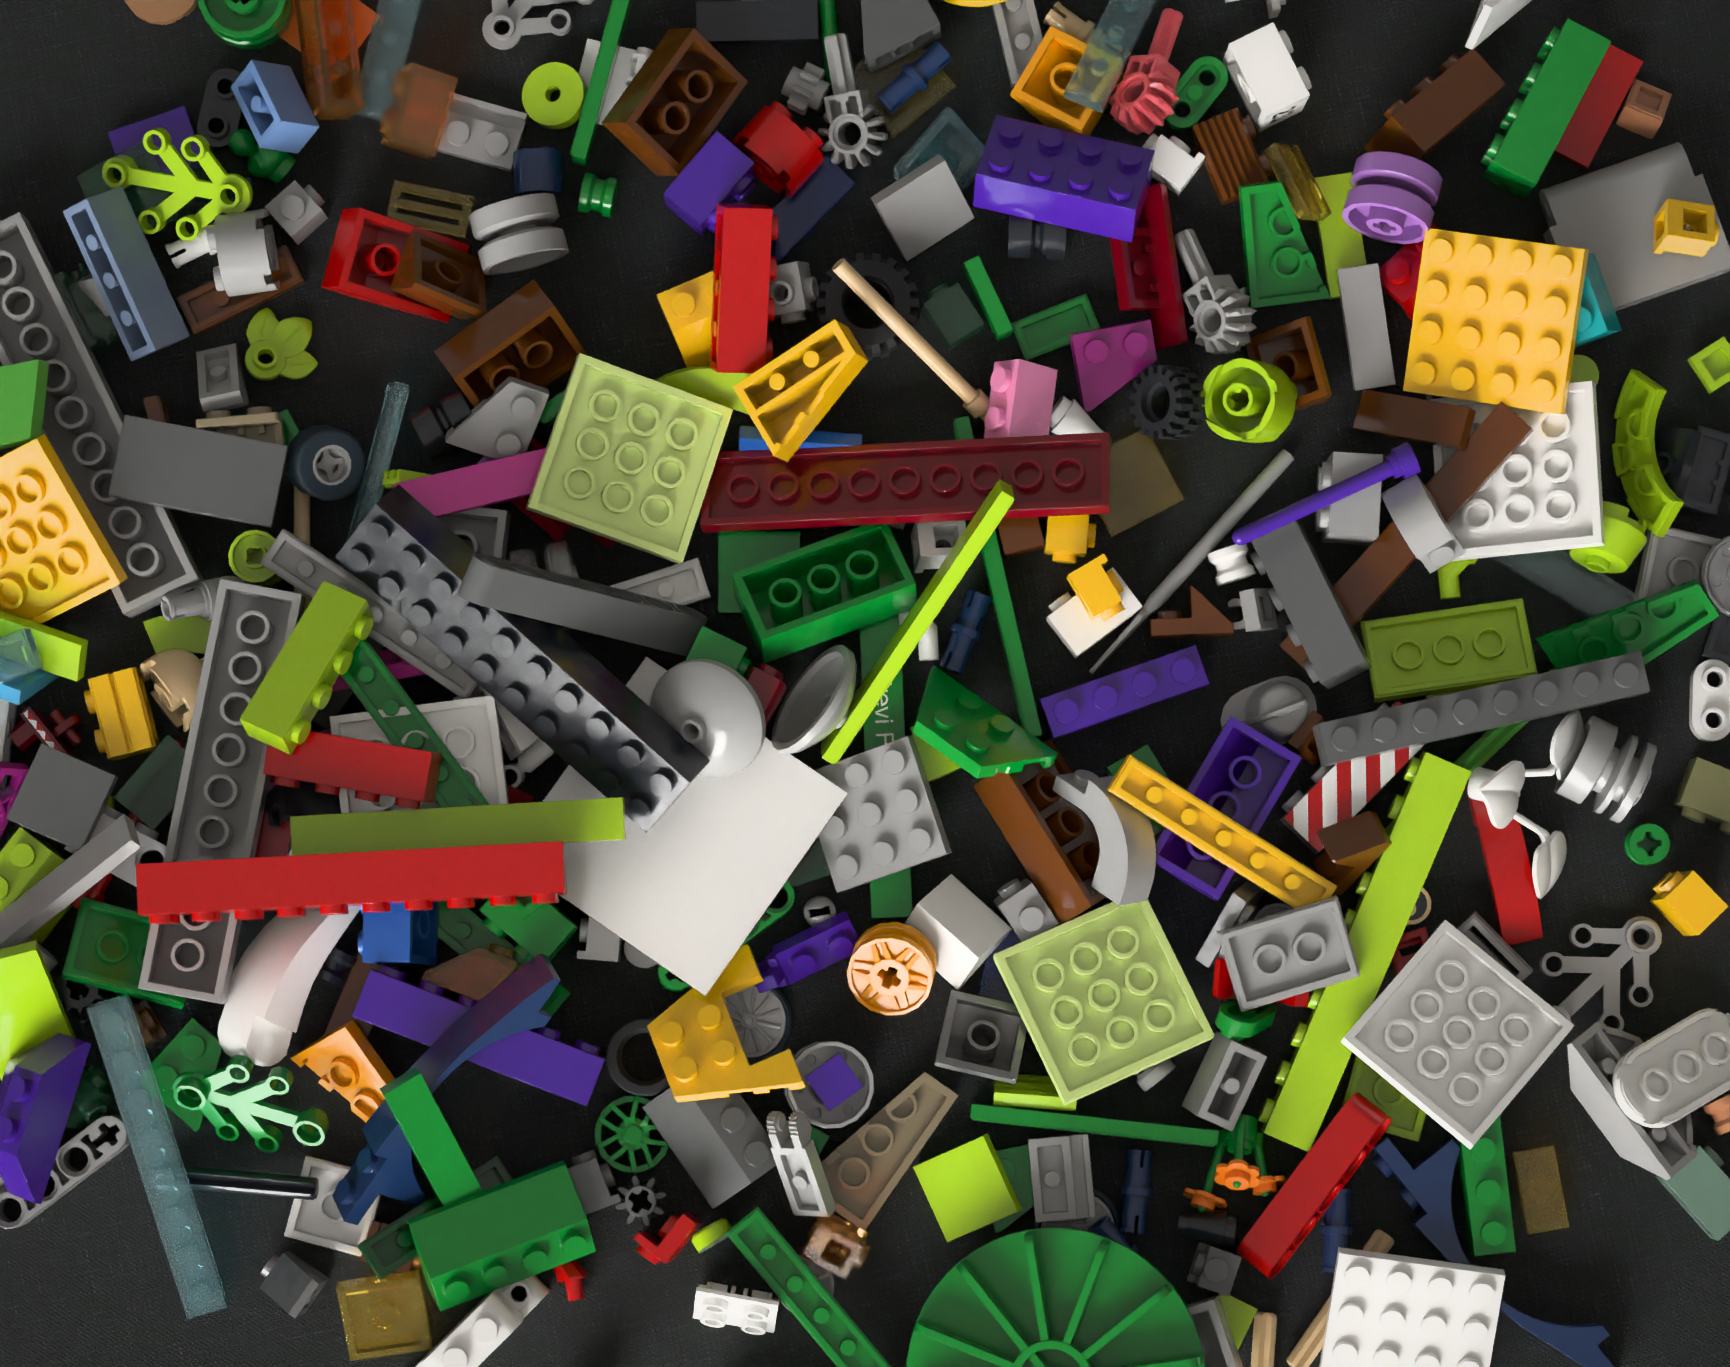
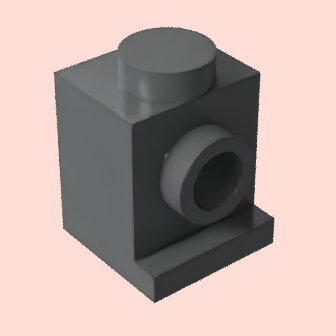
M594 1149L571 1158L574 1166L567 1169L585 1215L623 1200L620 1192L612 1195L610 1187L616 1185L612 1170L608 1162L600 1163Z
M1198 1242L1186 1280L1195 1283L1199 1287L1229 1297L1242 1257L1234 1252Z

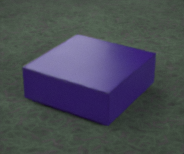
M839 1053L804 1077L828 1111H831L863 1087Z

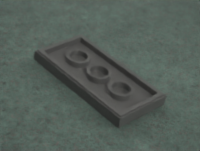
M125 415L108 495L113 498L272 528L289 448L285 445Z

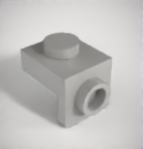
M1015 878L997 891L1000 896L995 898L993 902L1021 942L1048 931L1059 924L1033 883L1027 878L1021 882L1018 878Z

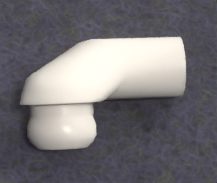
M911 610L899 614V625L902 624ZM934 621L918 643L919 661L939 660L938 631Z

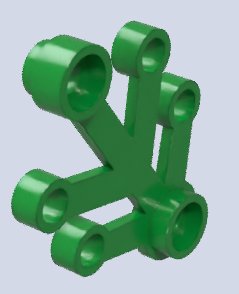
M234 1055L230 1059L228 1066L205 1076L197 1072H183L176 1077L173 1083L176 1103L187 1110H201L215 1127L216 1134L225 1141L237 1140L244 1126L255 1139V1145L259 1150L265 1153L276 1152L283 1139L282 1132L275 1126L264 1125L258 1117L293 1127L295 1138L308 1146L321 1144L329 1130L328 1117L321 1109L308 1108L303 1112H297L260 1101L274 1094L284 1095L288 1093L294 1076L290 1070L284 1067H274L270 1070L267 1079L230 1092L220 1088L232 1082H247L254 1069L251 1059L244 1055ZM218 1105L229 1108L233 1114H224Z

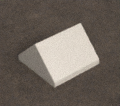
M952 874L917 903L905 922L906 925L913 926L928 938L936 953V971L957 990H960L1012 930L1002 918Z

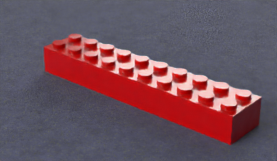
M563 841L136 864L138 915L149 917V924L155 925L180 923V915H192V921L197 922L222 921V913L234 912L235 919L239 920L264 919V911L277 910V917L281 918L305 917L306 908H320V914L344 915L349 914L348 906L362 905V912L382 913L391 912L390 904L405 903V910L408 911L433 910L432 902L447 901V908L450 909L475 907L474 899H489L492 906L517 905L516 897L532 896V903L548 904L559 903L558 895L567 894L565 844Z

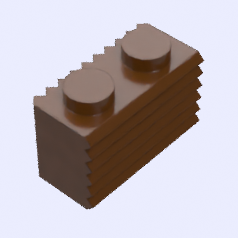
M1234 108L1231 111L1197 123L1192 127L1191 136L1198 152L1206 156L1203 164L1221 206L1239 199L1238 185L1269 182L1267 177L1272 175V169L1265 153L1257 154L1252 139L1257 138V135L1248 115L1242 117L1239 109Z

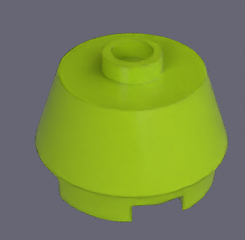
M1603 501L1605 545L1569 549V555L1574 561L1593 572H1625L1647 543L1645 536L1648 526L1647 521L1641 519L1637 522L1628 517L1629 508Z

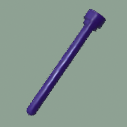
M1405 442L1392 448L1391 454L1385 456L1386 461L1237 529L1233 533L1232 539L1237 545H1245L1391 476L1395 479L1401 476L1404 479L1421 472L1418 460L1410 445Z

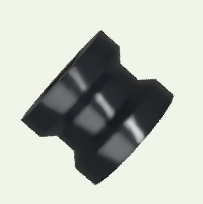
M334 946L317 976L343 988L346 983L345 974L348 968L355 965L358 958Z

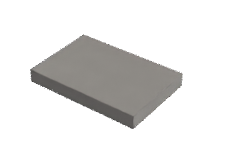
M1336 895L1216 931L1241 1012L1361 976Z

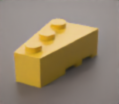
M834 319L733 386L773 456L788 462L869 360L849 327Z

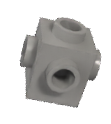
M795 261L777 265L775 281H770L769 297H773L775 303L774 318H781L782 324L805 321V313L817 311L816 301L819 298V286L814 276L811 277L808 262Z

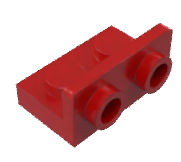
M690 1212L683 1213L681 1217L677 1214L675 1216L672 1215L658 1233L663 1239L662 1242L646 1230L638 1231L633 1237L640 1244L636 1251L654 1265L659 1264L661 1261L665 1264L673 1262L702 1224V1221Z

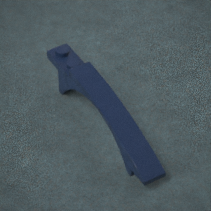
M540 953L508 976L456 1020L408 1071L416 1067L425 1080L431 1094H433L453 1070L478 1051L508 1036L530 1029L545 1027L551 1015L549 1012L541 1010V1008L561 981L547 955ZM385 1099L362 1128L368 1144L359 1152L357 1160L346 1176L339 1181L332 1194L344 1222L358 1225L379 1194L418 1206L426 1197L417 1183L413 1172L411 1147Z
M1382 1137L1372 1149L1376 1156L1371 1160L1386 1178L1393 1174L1402 1186L1397 1191L1412 1211L1417 1207L1421 1209L1422 1212L1409 1222L1446 1262L1470 1265L1456 1235L1451 1206L1452 1179L1460 1151L1459 1146L1453 1139L1446 1138L1411 1167L1387 1137ZM1501 1300L1500 1311L1509 1319L1584 1367H1614L1597 1346L1610 1335L1602 1325H1598L1596 1322L1564 1324L1544 1321L1523 1314Z

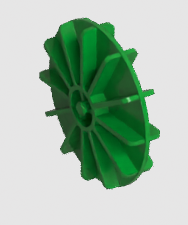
M1059 1227L1035 1228L1011 1233L979 1247L960 1260L946 1273L925 1302L913 1329L907 1357V1367H1206L1201 1339L1185 1302L1173 1284L1154 1265L1137 1252L1111 1238L1089 1231Z

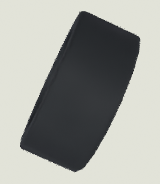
M637 1018L623 1024L612 1035L606 1051V1065L612 1079L623 1090L637 1096H653L670 1088L665 1073L652 1081H639L632 1078L625 1071L621 1062L625 1043L636 1034L649 1033L647 1025L654 1018Z

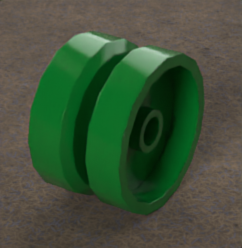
M198 0V6L213 32L226 44L243 50L261 49L276 42L288 29L294 13L293 0H250L246 4H242V0Z

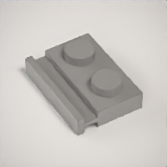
M449 92L447 105L442 115L433 149L437 152L513 172V152L520 148L528 114Z
M1088 1134L1028 1139L1035 1222L1096 1217Z

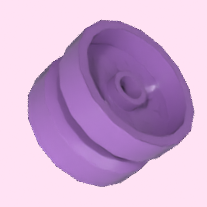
M1377 151L1365 153L1356 160L1350 183L1353 188L1348 191L1342 218L1355 231L1373 239L1399 244L1421 242L1424 240L1425 230H1429L1434 216V211L1431 207L1437 203L1443 179L1432 166L1414 157L1395 152Z

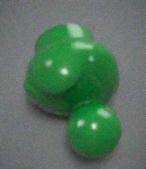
M237 129L229 137L228 145L230 150L236 156L248 157V172L256 178H269L272 182L278 184L296 162V159L288 152L260 148L256 144L253 133L247 129Z

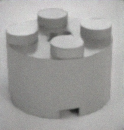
M267 209L217 215L215 223L207 226L210 250H217L219 266L213 267L217 291L225 290L229 297L279 290L280 280L272 281V271L279 270L274 230L272 224L264 225L262 218L269 216Z

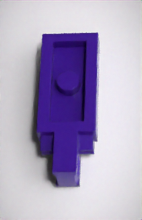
M841 912L771 946L773 951L765 956L766 960L757 964L764 980L755 985L758 992L763 993L778 986L791 985L851 956L855 943L859 938L847 913Z

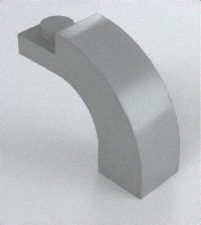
M1076 770L1075 773L1057 775L1052 790L1084 811L1094 824L1098 835L1100 847L1099 861L1091 887L1119 906L1147 901L1156 868V845L1149 817L1106 790L1114 776L1099 778L1096 774L1087 770Z

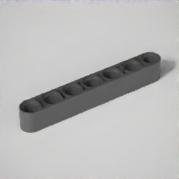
M473 553L457 592L462 598L483 607L682 656H688L702 626L705 627L708 620L707 616L701 612L681 604L481 553Z

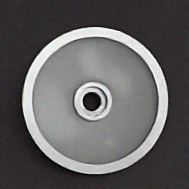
M836 645L827 649L799 676L785 697L774 721L771 741L775 749L783 754L803 751L822 741L834 729L840 728L849 716V706L855 692L857 673L855 655L850 649L844 645Z
M690 659L673 666L657 682L651 696L650 707L678 731L687 742H690L710 760L699 773L700 776L709 778L728 777L742 771L757 757L763 746L766 733L764 710L753 687L737 671L715 660ZM692 724L698 728L699 733L694 730Z

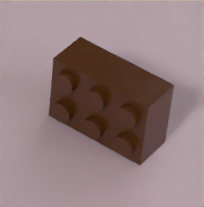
M695 28L669 29L602 121V124L656 176H678L698 153L748 81Z
M534 279L434 351L473 407L478 405L483 399L490 398L494 394L495 389L509 376L545 388L574 367L579 353L587 355L556 307Z

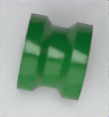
M586 172L581 187L578 211L581 213H588L591 210L598 211L603 217L611 218L616 202L619 179L615 177H609L606 180L599 179L594 173Z
M1647 823L1635 826L1628 831L1624 838L1626 855L1632 862L1638 865L1658 863L1669 852L1670 840L1668 834L1662 827L1656 824Z

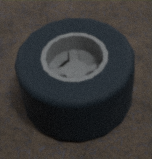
M312 425L300 431L290 442L285 470L290 482L300 492L323 501H333L350 495L360 485L365 473V454L360 443L350 433L329 425Z

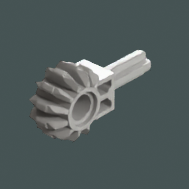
M845 33L828 35L824 38V45L834 95L823 97L826 109L823 118L830 124V127L818 129L819 135L829 136V141L823 143L821 150L823 152L834 150L831 162L839 164L845 159L847 169H855L857 160L863 166L871 165L869 152L876 156H881L883 153L881 147L875 144L876 140L883 141L888 139L887 133L877 132L876 129L885 123V119L880 116L871 119L875 112V106L870 104L868 91L857 90L847 35ZM855 123L861 130V137L858 143L852 146L845 138V131L850 124Z
M1186 229L1177 233L1174 236L1175 246L1194 285L1183 293L1182 296L1189 309L1188 313L1194 317V324L1189 330L1197 332L1195 344L1205 346L1206 352L1212 354H1233L1236 351H1240L1241 346L1251 343L1248 331L1257 328L1251 322V316L1257 310L1248 307L1250 296L1240 293L1231 275H1214L1194 230Z

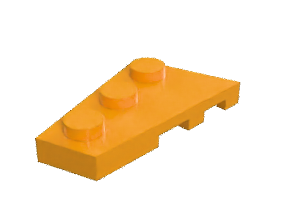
M354 1020L298 1050L290 1058L300 1068L307 1065L320 1076L321 1079L318 1083L326 1090L331 1092L335 1089L351 1103V1111L365 1123L385 1099L379 1088L395 1080Z

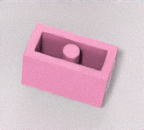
M1022 359L994 362V370L990 378L991 391L988 411L985 416L984 438L1049 435L1058 370Z

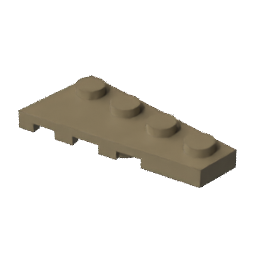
M924 1071L828 1155L821 1164L837 1208L835 1211L865 1231L959 1095Z

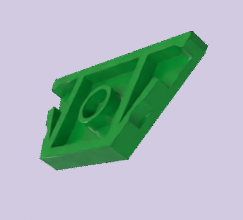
M936 666L930 669L913 728L914 734L975 778L990 777L997 773L1010 774L1022 772L1024 765L1039 762L1042 768H1050L1054 764L1058 754L1056 751Z

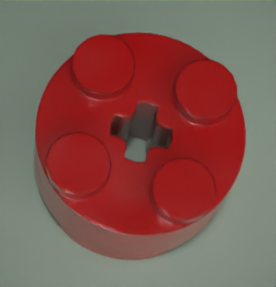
M774 101L771 106H763L731 143L740 151L742 150L755 163V176L778 194L785 188L786 197L791 198L824 162L823 154L819 149L823 145V141L810 128L800 129L791 121L793 116L788 109L781 103Z

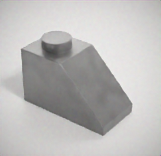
M288 1250L281 1257L274 1254L260 1273L266 1278L260 1288L289 1315L297 1318L306 1313L329 1278Z

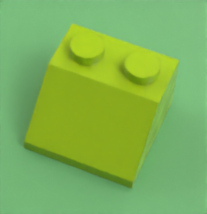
M19 827L0 851V913L68 859L28 828ZM71 905L64 908L34 932L31 937L43 943L71 908Z

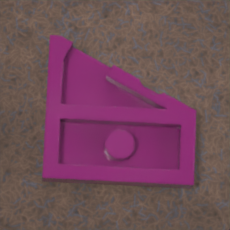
M1150 319L1069 334L1080 405L1085 412L1092 411L1157 360Z

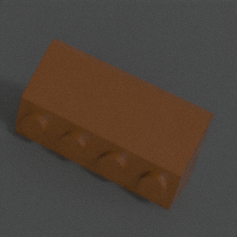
M1050 738L1043 743L1058 753L1054 764L1050 768H1042L1039 762L1025 764L1022 772L1010 774L997 773L994 776L984 778L973 785L1049 909L1061 925L1095 905L1106 896L1091 887L1100 852L1099 839L1094 824L1084 811L1052 790L1057 775L1069 774L1072 771Z

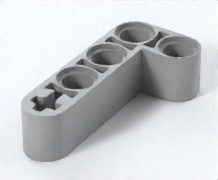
M120 1115L103 1116L60 1147L50 1174L55 1181V1188L49 1196H43L41 1204L33 1203L8 1193L0 1176V1227L13 1229L29 1223L127 1148L134 1136L130 1121ZM106 1125L108 1127L118 1126L120 1131L115 1135L118 1142L114 1140L108 1141L98 1148L92 1143L99 1141L108 1133ZM76 1147L83 1149L88 1156L87 1166L81 1171L76 1170L70 1163V1154ZM9 1198L16 1199L21 1205L22 1212L16 1221L8 1219L4 1213V1204Z

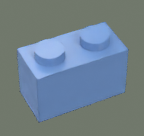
M251 60L231 86L260 148L298 154L320 127L290 66Z

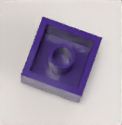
M716 131L665 190L664 199L666 207L702 238L709 230L715 234L716 203L732 204L735 200L742 203L756 186L754 183L756 178L755 163Z

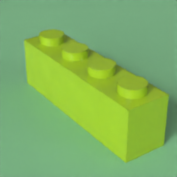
M326 581L322 582L240 717V721L248 736L289 755L293 753L297 744H302L307 739L311 730L312 719L318 709L322 710L328 704L332 695L333 684L339 674L343 675L347 672L352 663L354 649L360 640L363 641L368 637L372 630L374 617L366 599Z

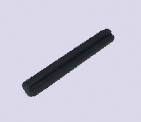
M161 1165L157 1172V1185L166 1188L306 1200L316 1199L319 1191V1181L315 1177L175 1165Z

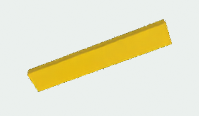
M1131 755L1126 756L1106 789L1292 908L1331 897L1337 888L1335 884Z

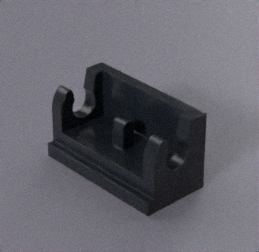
M300 781L299 788L275 785L267 794L266 799L269 825L280 828V819L289 822L290 816L341 814L339 795L314 791L316 783Z

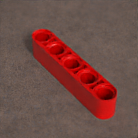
M1359 1092L1350 1097L1243 1238L1237 1249V1254L1268 1279L1275 1277L1384 1135L1391 1123V1117Z

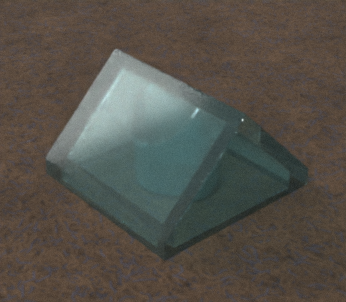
M946 106L894 166L893 178L896 181L940 154L945 159L963 193L975 179L985 146L956 113Z

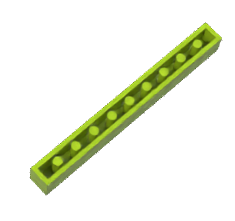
M1422 752L1419 759L1416 757L1411 758L1403 777L1404 780L1409 781L1403 797L1396 794L1387 814L1388 818L1393 819L1387 833L1392 844L1376 859L1371 872L1365 870L1361 875L1355 889V893L1361 896L1355 910L1348 908L1343 917L1361 976L1311 992L1308 1008H1311L1312 1011L1306 1024L1298 1023L1290 1045L1296 1047L1290 1062L1283 1060L1277 1071L1274 1083L1280 1086L1274 1100L1267 1098L1260 1111L1258 1121L1263 1122L1261 1128L1263 1133L1307 1152L1312 1148L1352 1054V1051L1343 1045L1341 1041L1376 998L1472 771L1427 752Z

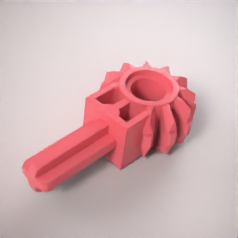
M1165 8L1162 11L1148 54L1130 56L1126 71L1123 74V80L1120 84L1115 85L1116 93L1108 100L1112 106L1110 114L1114 120L1128 132H1133L1135 135L1141 132L1150 135L1156 125H1164L1163 120L1167 115L1174 114L1171 106L1179 100L1175 91L1180 72L1168 60L1183 20V14L1180 11L1171 8Z

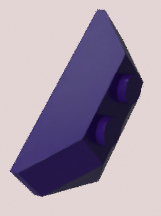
M58 1033L8 1060L0 1085V1176L8 1193L33 1203H42L91 1043Z

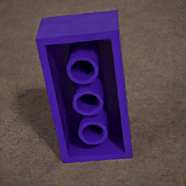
M996 115L976 171L973 206L1132 242L1151 184L1155 150Z

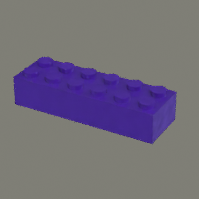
M382 965L380 971L376 969L370 970L352 1017L431 1047L456 1020L478 1003L479 1000L460 994L458 1001L444 996L446 988L424 979L421 980L419 986L405 981L408 973L388 965ZM545 1026L536 1028V1031L533 1029L526 1030L494 1042L475 1053L467 1061L587 1106L605 1057L598 1055L599 1046L578 1038L575 1045L559 1040L562 1032Z

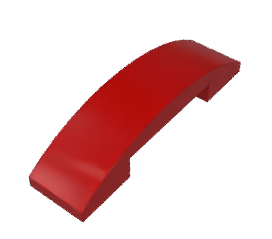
M1468 796L1474 827L1478 829L1495 903L1493 909L1499 935L1509 945L1543 938L1538 900L1520 823L1512 819L1503 829L1494 827L1490 821L1485 803L1471 799Z

